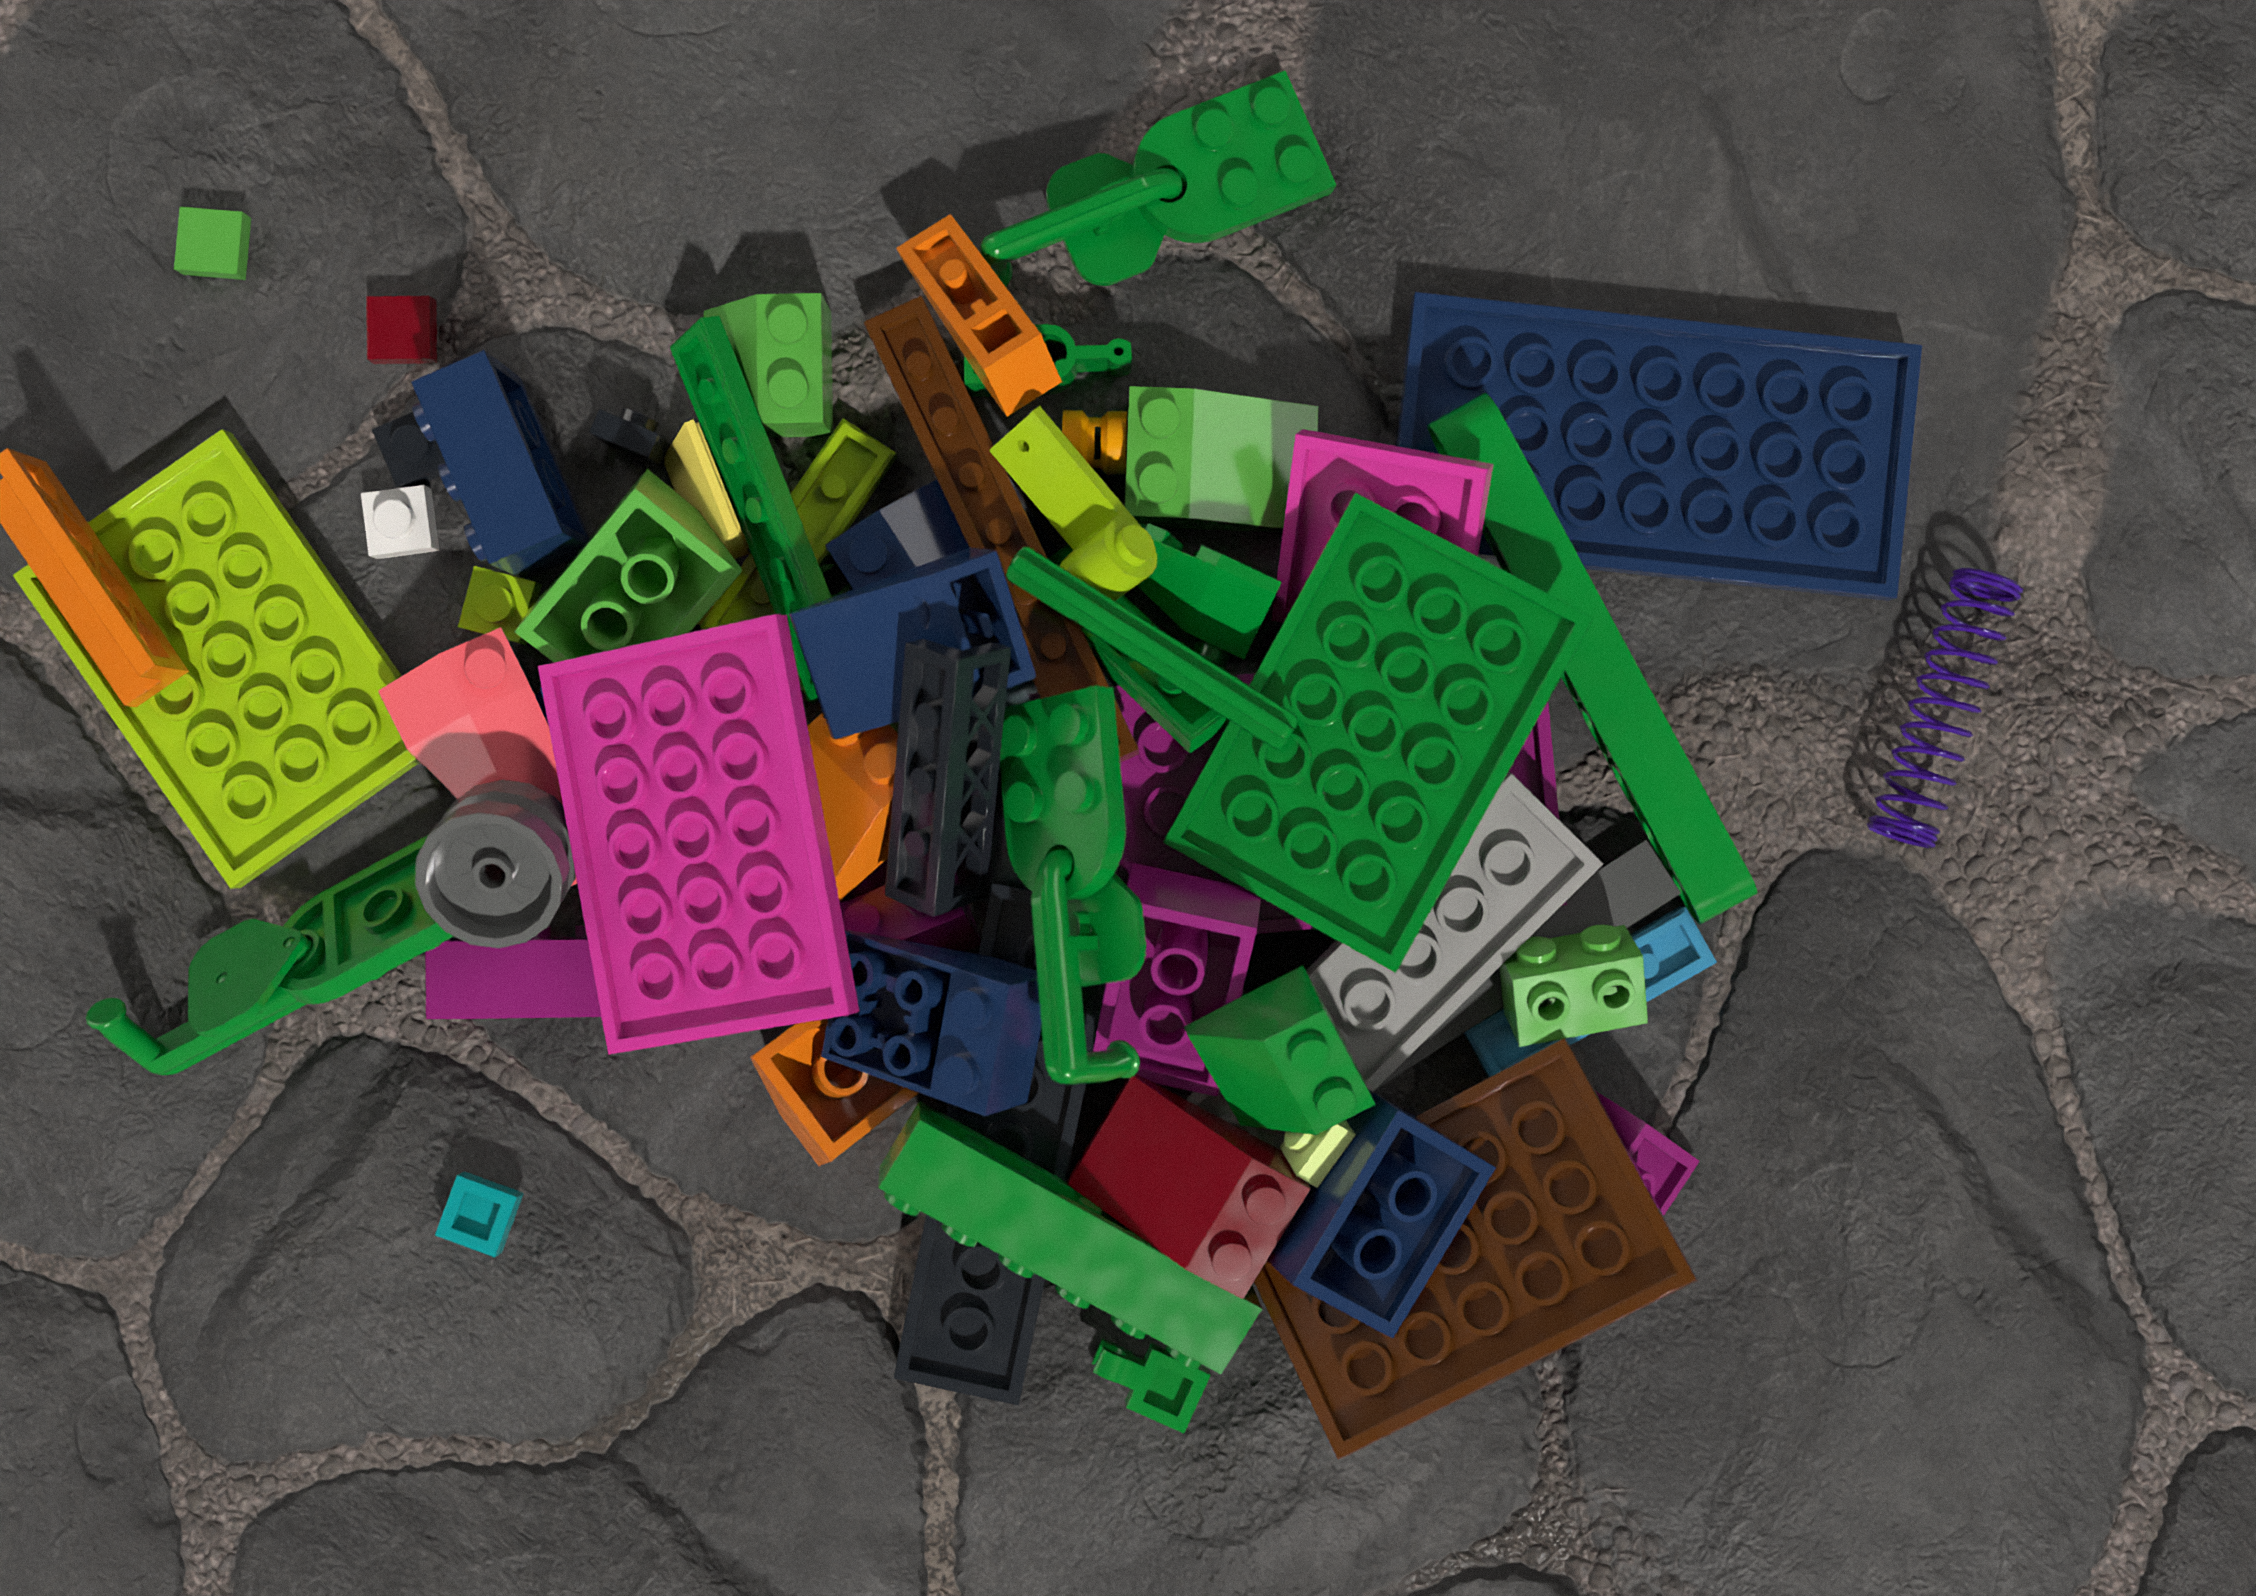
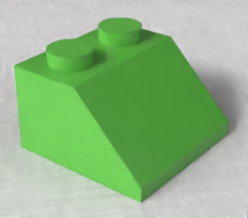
M821 293L755 294L704 311V317L720 316L768 438L830 437L832 435L831 310Z

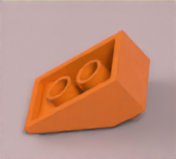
M822 712L807 727L840 902L888 858L898 733L890 725H885L842 738L832 739Z

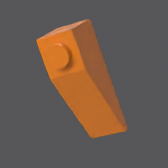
M951 214L896 248L903 262L971 367L1006 416L1011 415L1062 382L1041 333Z

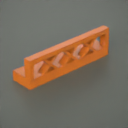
M9 448L0 453V473L3 476L0 479V524L124 706L138 707L189 672V670L48 463Z

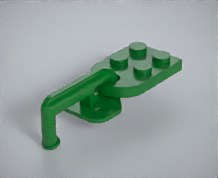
M1285 70L1171 114L1158 121L1141 140L1132 164L1106 153H1096L1059 168L1051 176L1046 189V203L1049 211L990 233L983 239L980 253L1006 287L1011 281L1013 274L1010 261L1063 241L1075 270L1084 280L1094 285L1109 286L1150 269L1155 261L1164 235L1187 243H1204L1217 240L1330 195L1337 185ZM1183 188V197L1179 199Z
M1096 685L1005 707L1000 754L1007 850L1015 873L1022 883L1033 892L1031 902L1045 1065L1047 1072L1055 1082L1067 1085L1104 1082L1119 1077L1127 1079L1133 1077L1139 1071L1140 1059L1136 1049L1125 1040L1113 1041L1103 1051L1087 1052L1081 987L1129 980L1139 972L1146 955L1142 903L1139 897L1115 874L1124 850L1126 823L1114 688Z
M428 835L317 894L303 904L288 919L284 926L257 919H247L207 941L197 951L189 966L188 1022L155 1039L127 1016L126 1004L121 999L113 997L100 1000L91 1006L86 1015L87 1024L91 1028L99 1030L107 1040L149 1072L158 1075H173L306 1004H321L337 999L369 981L382 977L386 972L423 952L438 947L444 941L452 938L453 935L445 932L425 911L415 886L416 858Z

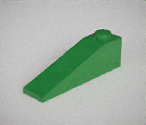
M1139 523L1153 539L1157 553V566L1154 572L1135 586L1133 590L1182 637L1195 643L1192 650L1221 668H1226L1229 660L1241 665L1282 582L1204 546H1201L1200 550L1195 551L1194 555L1191 556L1181 551L1184 545L1173 538L1168 531L1149 523L1148 525Z

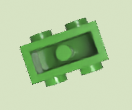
M1594 925L1584 929L1581 933L1554 938L1529 937L1499 967L1504 1015L1519 1047L1648 1023L1643 955L1625 925L1614 927L1610 925Z

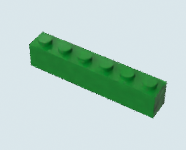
M920 1100L879 1167L878 1188L885 1192V1199L898 1210L913 1216H917L920 1211L940 1221L943 1231L957 1242L969 1247H975L977 1242L997 1252L1001 1263L1014 1273L1026 1278H1031L1034 1273L1054 1283L1057 1293L1071 1304L1087 1309L1090 1304L1111 1314L1112 1322L1119 1329L1138 1339H1143L1146 1334L1167 1345L1166 1350L1172 1357L1190 1368L1199 1369L1202 1364L1222 1374L1262 1310L1253 1285L1248 1290L1244 1299H1241L1185 1270L1071 1188L1066 1181Z

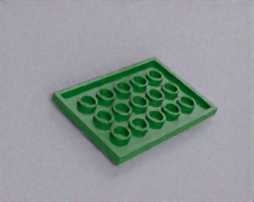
M1355 493L1249 685L1297 716L1298 723L1294 732L1283 747L1274 749L1230 721L1163 843L1396 973L1588 631L1594 617Z

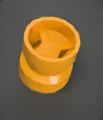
M1063 410L1062 433L1093 469H1101L1106 475H1126L1127 411H1107L1102 417H1088L1083 410ZM1095 427H1101L1100 459H1095Z

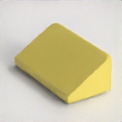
M694 419L687 421L683 424L664 457V465L676 493L699 510L734 559L749 554L748 544L699 422L695 423Z

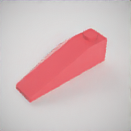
M501 627L439 653L378 690L407 751L425 766L456 799L477 785L498 780H508L532 784L556 797L563 805L548 723ZM575 878V880H574V882L572 883L571 886L577 884V879H576V878Z

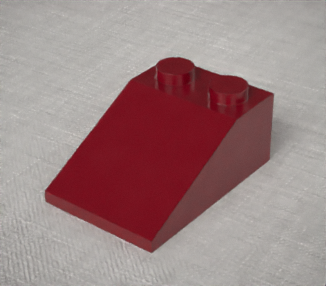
M1138 1074L1127 1078L1067 1180V1184L1182 1268L1241 1299H1244L1310 1190L1308 1182L1296 1176L1280 1149Z

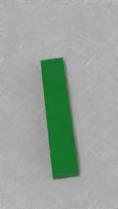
M720 316L701 317L670 346V350L775 614L787 615L796 667L810 701L815 700L818 697L789 613L832 597Z

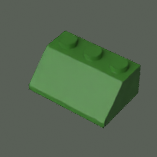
M647 469L534 603L515 630V633L554 663L690 633L741 574L742 569L699 510Z

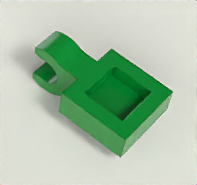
M1102 1339L1091 1361L1095 1365L1093 1373L1130 1388L1125 1398L1127 1409L1181 1433H1185L1211 1376L1209 1368L1202 1365L1199 1369L1190 1368L1177 1361L1166 1349L1153 1343L1150 1344L1142 1360L1125 1348Z

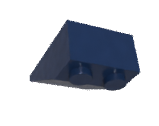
M937 479L879 509L825 545L853 589L969 548ZM1010 479L1047 558H1049L1058 550Z

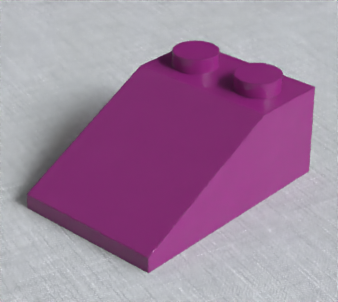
M1133 863L1127 886L1139 897L1143 906L1146 937L1145 960L1139 972L1131 979L1106 984L1093 1051L1106 1050L1111 1042L1125 1040L1136 1049L1139 1055L1140 1066L1136 1074L1153 1083L1217 1097L1219 1088L1186 1034L1184 1026L1241 997L1256 935L1261 897L1238 885Z

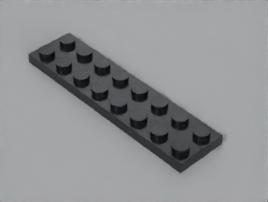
M999 879L994 880L978 954L998 958L1037 971L1031 902L1033 892L1025 885ZM1106 984L1081 987L1087 1052H1092L1094 1048ZM1041 1027L1027 1103L987 1116L948 1103L946 1115L1066 1181L1086 1083L1067 1085L1057 1083L1050 1077L1045 1065ZM926 1214L893 1379L1019 1406L1045 1279L1035 1273L1031 1278L1014 1273L1001 1263L997 1252L978 1242L975 1247H969L957 1242L943 1231L940 1221Z

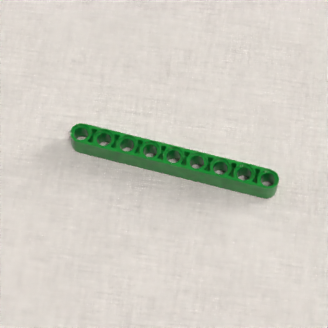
M1483 393L1428 424V432L1439 454L1493 464L1482 534L1501 569L1594 617L1561 679L1657 856L1681 892L1679 896L1698 924H1702L1758 894L1750 872L1497 405L1487 393Z

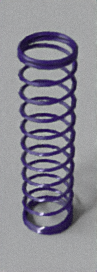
M1959 568L1952 571L1953 576L1950 577L1949 588L1961 600L1949 601L1941 605L1940 611L1953 624L1941 625L1932 630L1933 637L1947 649H1933L1924 654L1925 661L1939 673H1925L1916 678V683L1921 690L1932 697H1918L1908 701L1909 709L1926 722L1912 721L1899 726L1900 732L1908 740L1919 746H1899L1891 750L1892 756L1900 764L1913 771L1891 770L1883 774L1887 784L1905 795L1883 794L1875 798V802L1880 809L1899 820L1873 815L1868 817L1870 822L1866 823L1869 830L1885 837L1919 847L1933 848L1936 846L1935 841L1938 840L1936 835L1941 833L1936 827L1893 810L1882 803L1881 800L1903 801L1941 810L1949 809L1947 804L1913 792L1899 785L1889 776L1914 777L1951 786L1957 785L1953 779L1930 772L1907 761L1898 752L1925 753L1950 758L1959 762L1965 760L1963 755L1943 750L1910 734L1906 728H1929L1952 732L1968 738L1974 736L1969 730L1948 725L1916 709L1914 704H1940L1957 707L1977 714L1982 712L1978 706L1953 700L1930 689L1923 684L1922 680L1945 679L1962 682L1980 689L1990 688L1987 682L1951 672L1930 658L1931 655H1955L1989 665L1998 664L1994 657L1966 651L1939 636V631L1956 630L1972 632L1997 641L2007 639L2003 633L1971 626L1947 612V607L1970 606L2000 616L2012 617L2015 615L2012 609L1976 601L1955 588L1956 586L1967 593L1990 600L2013 602L2021 599L2020 594L2023 593L2021 585L2007 577L1984 570ZM1979 583L1991 585V586H1994V587L1982 585V584H1979Z

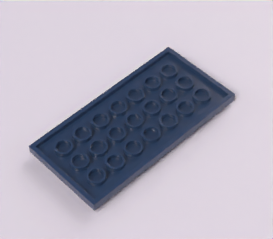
M1415 292L1411 302L1397 446L1439 454L1430 437L1427 425L1479 395L1487 393L1504 417L1585 569L1890 601L1898 597L1922 345ZM1482 534L1478 557L1496 560Z

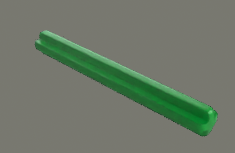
M1023 547L1011 560L1006 573V577L1011 583L1274 749H1280L1291 737L1297 726L1298 718L1283 706L1031 547Z

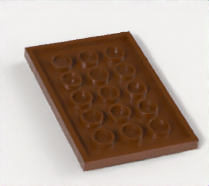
M1565 1038L1416 1116V1118L1487 1161L1496 1169L1393 1339L1292 1285L1268 1261H1266L1256 1277L1254 1283L1337 1459H1343L1698 1281L1573 1049Z

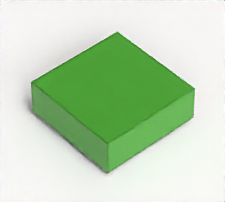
M180 207L174 270L183 275L246 280L251 217L240 211Z

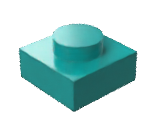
M464 1171L456 1176L435 1236L496 1257L503 1252L524 1193Z

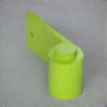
M1040 405L989 450L1073 549L1060 564L1062 568L1115 601L1154 572L1157 566V553L1150 534L1140 526Z

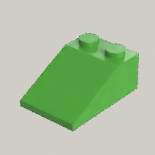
M1129 386L1125 508L1138 523L1145 525L1149 523L1159 528L1283 532L1295 434L1302 429L1318 432V406L1201 389Z

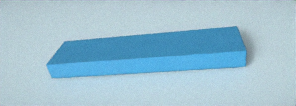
M1680 906L1630 934L1643 955L1646 1002L1717 963L1686 907ZM1504 1008L1463 1033L1488 1078L1559 1041L1555 1040L1519 1047L1504 1015ZM1589 1034L1566 1038V1040L1572 1045Z

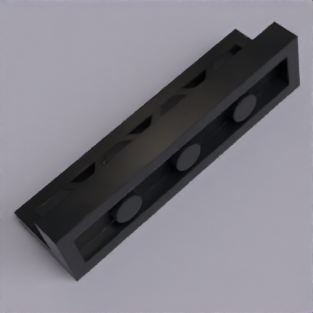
M927 639L905 643L885 896L933 917L984 899L987 894L1011 647L997 642L965 650H957ZM985 667L983 685L973 699L974 669ZM978 732L977 749L968 763H966L967 745L975 733ZM972 794L971 811L960 826L961 809ZM966 856L964 883L954 886L955 872Z

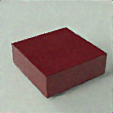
M430 295L366 296L368 361L373 364L437 363V301Z

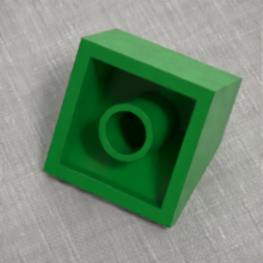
M1303 965L1184 1026L1186 1034L1241 1126L1317 1135L1376 1105L1354 1058Z

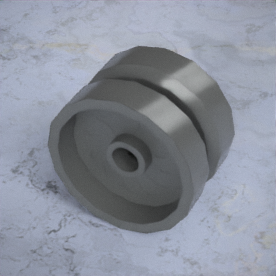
M498 780L477 785L454 801L443 819L437 823L428 835L416 858L415 886L425 911L445 932L470 945L503 948L525 943L543 931L550 924L576 878L563 805L556 797L532 784L508 780Z

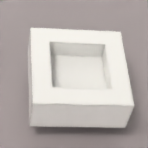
M425 485L361 493L368 554L370 557L383 559L440 551L431 488Z

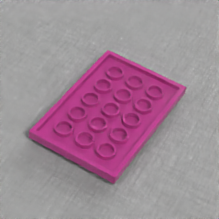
M768 615L538 666L608 1055L845 1016L859 1012L787 615Z

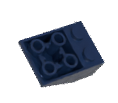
M970 547L789 613L832 739L899 722L906 642L927 639L957 650H965L997 642L1011 647L1007 689L1036 678L996 550ZM985 667L974 669L973 699L983 685Z
M845 930L859 1012L828 1018L821 1057L983 1116L1027 1103L1042 1027L1037 971L994 957Z

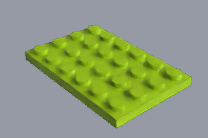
M221 429L88 522L189 670V672L138 707L124 706L30 566L26 565L13 574L19 586L230 889L242 888L420 763L407 751L378 693V690L402 675L233 433Z

